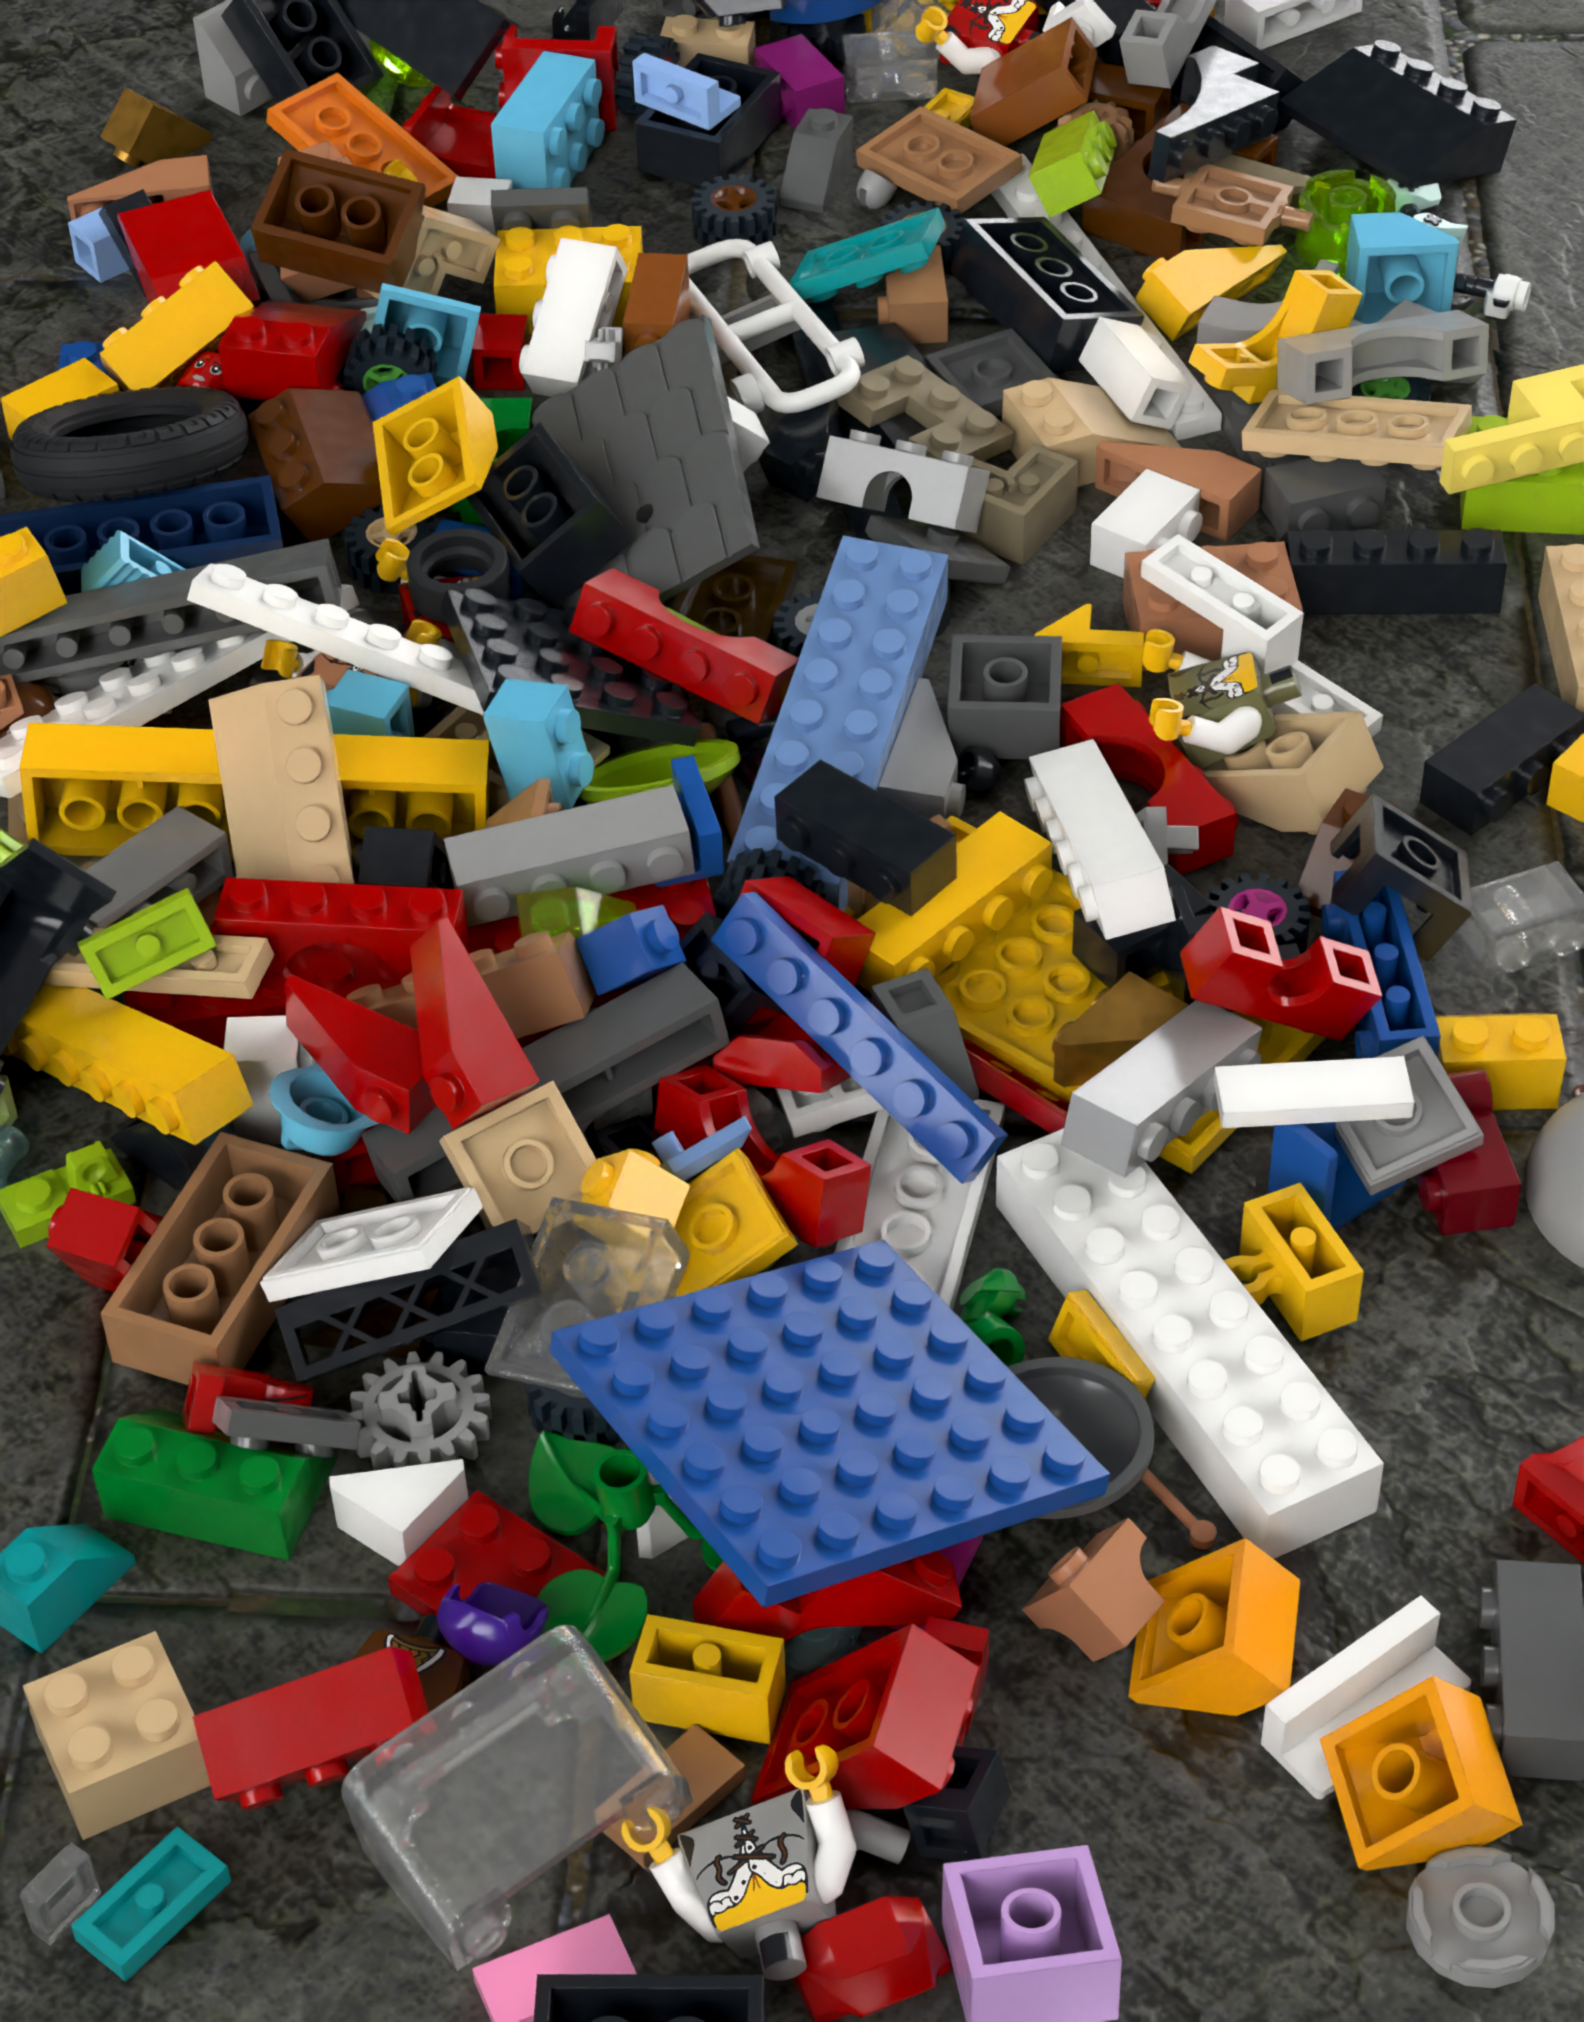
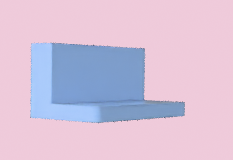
M647 53L641 54L632 61L635 102L706 130L712 129L741 106L740 96L719 88L717 80Z

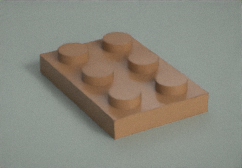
M919 106L856 150L857 166L868 169L927 201H935V205L939 207L942 203L949 205L950 212L956 209L961 214L1023 171L1021 154L922 106Z

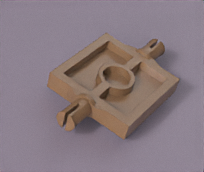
M1209 164L1200 167L1195 174L1184 179L1174 178L1165 183L1153 179L1152 192L1177 198L1173 204L1170 222L1183 225L1195 233H1213L1231 238L1240 245H1259L1263 247L1273 230L1282 225L1309 233L1314 222V212L1289 207L1292 201L1294 186Z

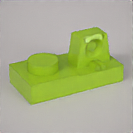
M188 888L77 942L106 1000L217 946Z
M101 1141L94 1142L95 1144L67 1153L66 1166L56 1170L52 1168L0 1189V1211L20 1248L49 1237L48 1228L51 1217L55 1210L64 1204L70 1187L129 1205L136 1202L133 1186L111 1148L105 1150Z

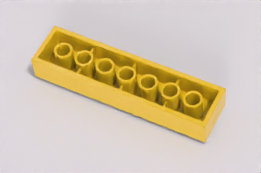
M28 722L19 767L28 842L34 838L59 855L106 856L165 814L180 806L227 833L231 861H234L213 729ZM333 734L352 856L358 843L363 844L365 826L434 830L443 841L447 837L485 829L487 819L489 818V740Z

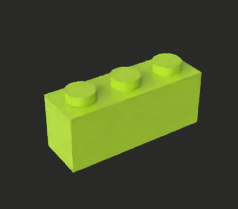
M1094 110L1043 135L1028 177L1049 218L1102 193L1115 152L1113 148L1117 146V142L1106 120L1100 122Z

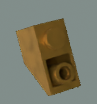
M1129 971L1112 988L1101 990L1095 997L1091 1007L1076 1021L1067 1022L1058 1031L1052 1045L1054 1053L1053 1081L1062 1087L1082 1086L1185 1009L1188 1004Z

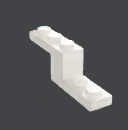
M1179 534L1142 560V578L1223 629L1221 659L1244 652L1252 653L1262 675L1288 665L1292 666L1302 696L1273 706L1275 714L1361 711L1371 738L1381 731L1383 714L1298 661L1304 614L1302 611Z

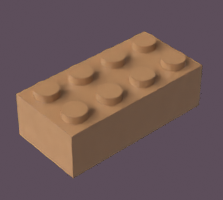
M220 1132L101 1311L112 1362L186 1385L189 1384L193 1361L244 1370L277 1317L274 1309L283 1306L287 1299L268 1302L260 1284L263 1277L316 1220L338 1216L340 1203L333 1163Z

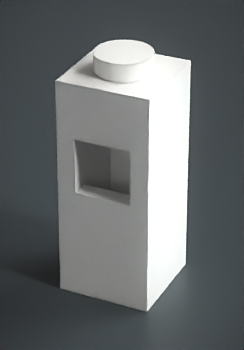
M1099 317L1079 358L1080 363L1131 422L1171 430L1193 387L1139 325Z

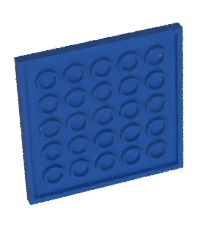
M884 1239L552 1331L551 1355L763 1608L1105 1495L1110 1473Z

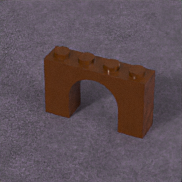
M1180 103L1166 117L1161 118L1157 125L1142 139H1138L1133 147L1122 157L1111 163L1102 193L1080 204V208L1083 210L1082 231L1158 259L1164 257L1167 261L1184 250L1199 249L1204 244L1205 233H1195L1183 225L1170 222L1173 204L1177 198L1152 192L1153 179L1148 177L1155 131L1173 123L1190 109L1189 105ZM1271 134V137L1232 154L1276 167L1279 136Z

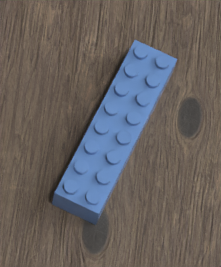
M842 536L730 849L726 867L731 859L735 861L737 854L743 851L751 856L753 849L763 848L765 857H769L772 849L782 851V860L789 861L791 856L794 855L801 859L799 869L803 870L810 866L816 872L813 880H822L824 885L822 894H826V901L842 911L846 908L848 902L847 879L835 876L826 867L800 852L790 850L781 841L777 840L774 796L820 759L878 791L880 780L918 678H922L947 602V554Z

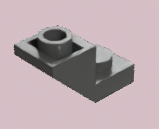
M928 968L873 985L872 1004L972 1101L979 1099V1090L954 1009Z

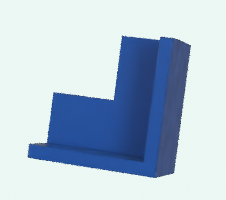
M1336 1122L1274 1125L1267 1194L1301 1182L1335 1231L1406 1182L1404 1180L1370 1196L1335 1136Z

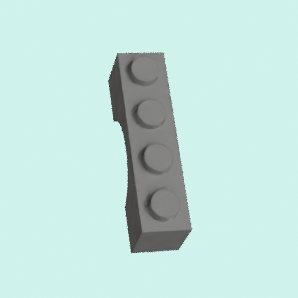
M1161 0L1156 11L1136 9L1119 40L1128 83L1171 89L1217 0Z
M1452 310L1278 339L1277 389L1307 405L1352 397V388L1372 379L1421 377L1443 382L1487 374L1489 324L1460 310Z

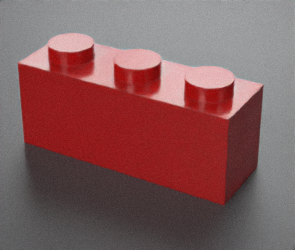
M393 1646L192 1716L214 1800L240 1803L243 1811L262 1808L284 1799L283 1787L305 1779L309 1788L342 1780L350 1776L348 1764L373 1756L375 1764L389 1763L410 1756L417 1752L414 1741L435 1734L413 1653Z

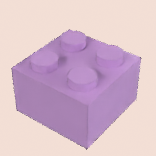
M1088 1845L943 1864L942 1927L966 2022H1104L1118 2020L1122 1958Z

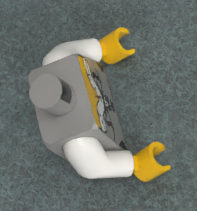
M823 1744L815 1747L816 1758L820 1764V1772L817 1777L810 1775L806 1771L804 1758L799 1750L791 1752L785 1761V1773L788 1780L799 1789L678 1834L677 1838L680 1848L672 1849L667 1841L671 1833V1821L668 1814L661 1808L656 1806L647 1807L650 1817L657 1825V1835L653 1841H645L640 1838L635 1825L630 1819H626L622 1823L621 1833L629 1848L637 1852H649L654 1861L649 1868L675 1912L704 1939L711 1943L724 1942L740 1958H751L759 1955L764 1978L772 1981L788 1980L805 1971L807 1965L801 1938L818 1923L836 1916L835 1899L843 1893L857 1850L841 1793L838 1790H832L829 1782L838 1770V1757L833 1749Z

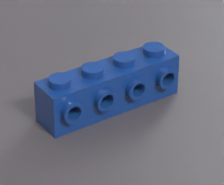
M1347 870L1334 871L1333 886ZM1385 885L1357 916H1353L1333 904L1331 896V904H1323L1321 910L1324 938L1368 950L1382 993L1379 1001L1356 1024L1358 1030L1355 1033L1354 1041L1356 1059L1375 1058L1421 1036L1425 1037L1438 1059L1441 1035L1400 893Z

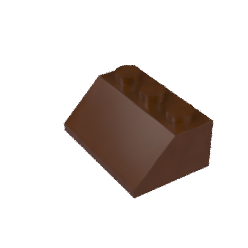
M285 148L250 228L260 262L380 293L382 283L403 288L416 255L426 191L425 184Z
M288 388L273 399L263 402L258 409L247 415L268 475L271 477L272 486L281 511L310 542L330 538L350 525L351 519L355 515L362 517L363 510L369 507L373 510L379 504H382L373 421L364 398L358 391Z

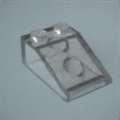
M552 1197L531 1250V1255L545 1294L508 1308L484 1370L491 1376L586 1396L551 1355L552 1331L674 1298L691 1253L670 1221L666 1218ZM522 1276L517 1287L524 1284Z

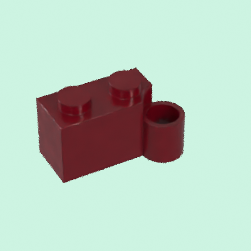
M1482 1068L1447 1073L1483 1132L1484 1140L1483 1145L1418 1174V1192L1422 1208L1425 1212H1433L1441 1236L1514 1226L1521 1182L1492 1112L1493 1101L1489 1078Z

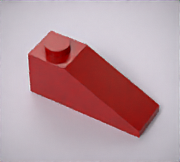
M446 917L438 920L410 947L422 1074L430 1088L434 1103L443 1111L452 1129L456 1130L523 1096L540 1080L451 922Z
M291 974L285 981L286 1026L356 1111L367 1115L377 1123L389 1125L410 1135L436 1105L432 1099L430 1088L422 1074L418 1030Z

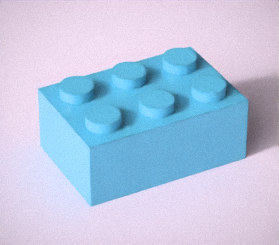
M549 51L542 52L491 123L496 179L512 180L513 189L570 188L573 179L578 172L584 170L588 157L595 147L601 145L604 138L605 124L602 119H599L598 106L602 94V83L600 79L596 78L595 59Z

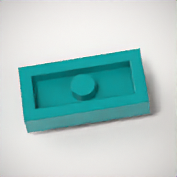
M177 1826L71 1925L75 1941L126 1982L231 1882L228 1866Z

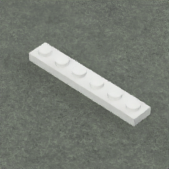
M210 563L192 580L187 598L188 601L391 680L409 684V687L481 715L485 713L463 661L454 658L453 654L444 647L434 644L420 645L402 638L400 632L390 626L366 624L351 618L349 613L341 607L332 604L318 605L298 597V594L287 586L280 584L266 585L246 577V573L240 568L229 564L215 565Z

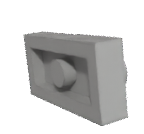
M1145 807L1135 814L1163 866L1168 864V855L1192 854L1193 850L1199 849L1198 826L1167 825L1166 807Z

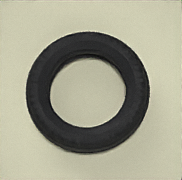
M195 386L140 388V390L135 391L131 389L125 390V392L117 391L114 394L108 395L106 393L100 394L98 397L90 396L84 400L78 399L73 402H66L38 412L17 426L12 436L10 452L12 466L18 480L33 495L45 499L73 500L76 502L119 500L122 497L135 498L138 495L142 497L150 493L159 494L163 493V491H173L175 488L195 485L201 481H207L226 473L243 459L247 451L249 429L246 416L239 402L225 391Z

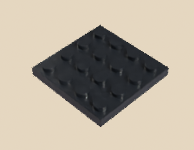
M446 589L441 611L483 712L487 710L505 679L568 685L574 709L580 715L581 728L695 747L701 726L681 687L569 632L576 607H571L565 611L548 608L541 602L530 598H519L515 602L495 598L490 593L480 589H467L464 593Z

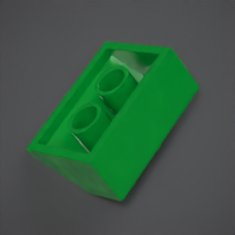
M156 1408L118 1418L92 1468L104 1518L290 1561L338 1458L336 1449L332 1457H317L295 1451V1443L271 1441L268 1450L242 1448L232 1445L230 1443V1436H227L225 1433L214 1432V1435L189 1432L186 1430L181 1419L182 1414Z

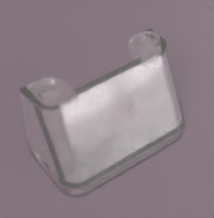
M571 1625L558 1626L542 1634L368 1754L351 1769L341 1787L342 1799L364 1853L456 1971H459L474 1959H482L489 1956L502 1945L506 1939L507 1927L511 1920L508 1898L622 1817L625 1820L630 1819L635 1825L636 1831L657 1830V1825L650 1817L647 1807L656 1806L663 1809L668 1814L672 1824L678 1819L684 1808L693 1802L687 1780L595 1649L579 1630Z

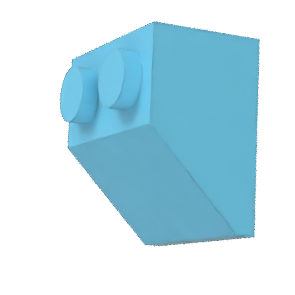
M1401 212L1351 214L1345 281L1363 293L1353 319L1364 324L1377 323L1404 299L1437 313L1451 311L1459 248L1458 238Z
M382 283L374 325L382 323L383 330L389 331L390 323L399 324L398 332L405 334L407 327L415 330V341L424 336L429 341L427 350L433 348L436 353L437 372L434 382L443 385L458 376L465 381L481 306Z

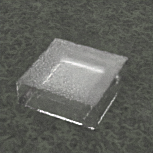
M70 1843L68 1846L66 1845L20 1892V1897L32 1933L51 1946L101 1894L90 1855L73 1843Z

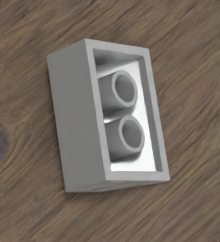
M226 0L194 17L193 22L205 97L241 117L272 100L273 96L221 17V14L233 1Z

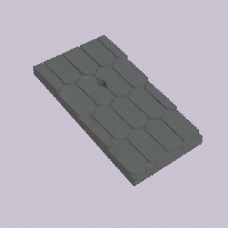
M704 314L675 325L664 337L652 344L635 348L619 363L608 369H601L590 374L579 386L567 393H560L550 397L533 412V427L541 422L573 456L634 538L615 558L605 563L585 582L614 568L660 590L659 599L662 603L760 549L711 319ZM585 582L573 594L567 596L562 601L565 611L571 607H577Z

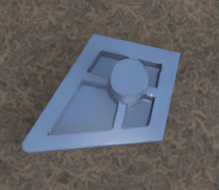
M743 1116L687 1150L683 1149L673 1131L652 1142V1145L663 1162L660 1167L682 1181L688 1182L736 1148L740 1149L752 1127L747 1118Z

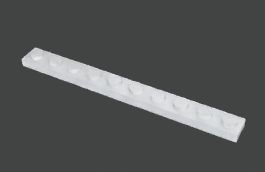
M1022 153L1023 171L991 193L1009 218L1046 217L1145 315L1140 327L1193 386L1171 430L1167 429L1175 440L1180 441L1221 430V411L1140 305L1134 300L1133 296L1069 212L1066 210L1049 218L1028 177L1032 164Z

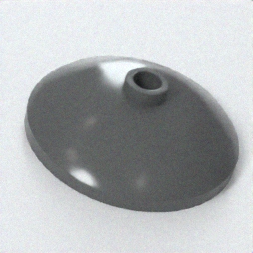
M1069 1357L1037 1358L1008 1366L1009 1370L1110 1473L1105 1495L1036 1518L1063 1519L1097 1511L1119 1500L1138 1483L1148 1468L1153 1455L1154 1424L1146 1400L1130 1381L1103 1365Z

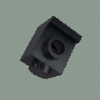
M955 1746L952 1754L955 1766L952 1776L945 1787L935 1795L927 1796L904 1806L903 1810L918 1856L958 1862L987 1858L989 1853L986 1842L1011 1795V1790L999 1751Z

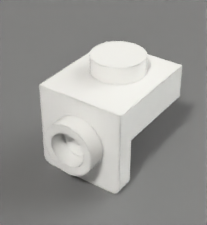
M1076 0L1067 7L1061 2L1052 5L1042 31L1046 32L1072 17L1094 48L1113 37L1116 25L1093 0Z

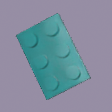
M938 207L807 251L789 284L803 300L811 298L812 302L817 303L836 295L839 292V288L854 283L857 288L872 285L882 279L884 273L900 269L901 273L915 271L927 264V259H929L946 226L941 211Z

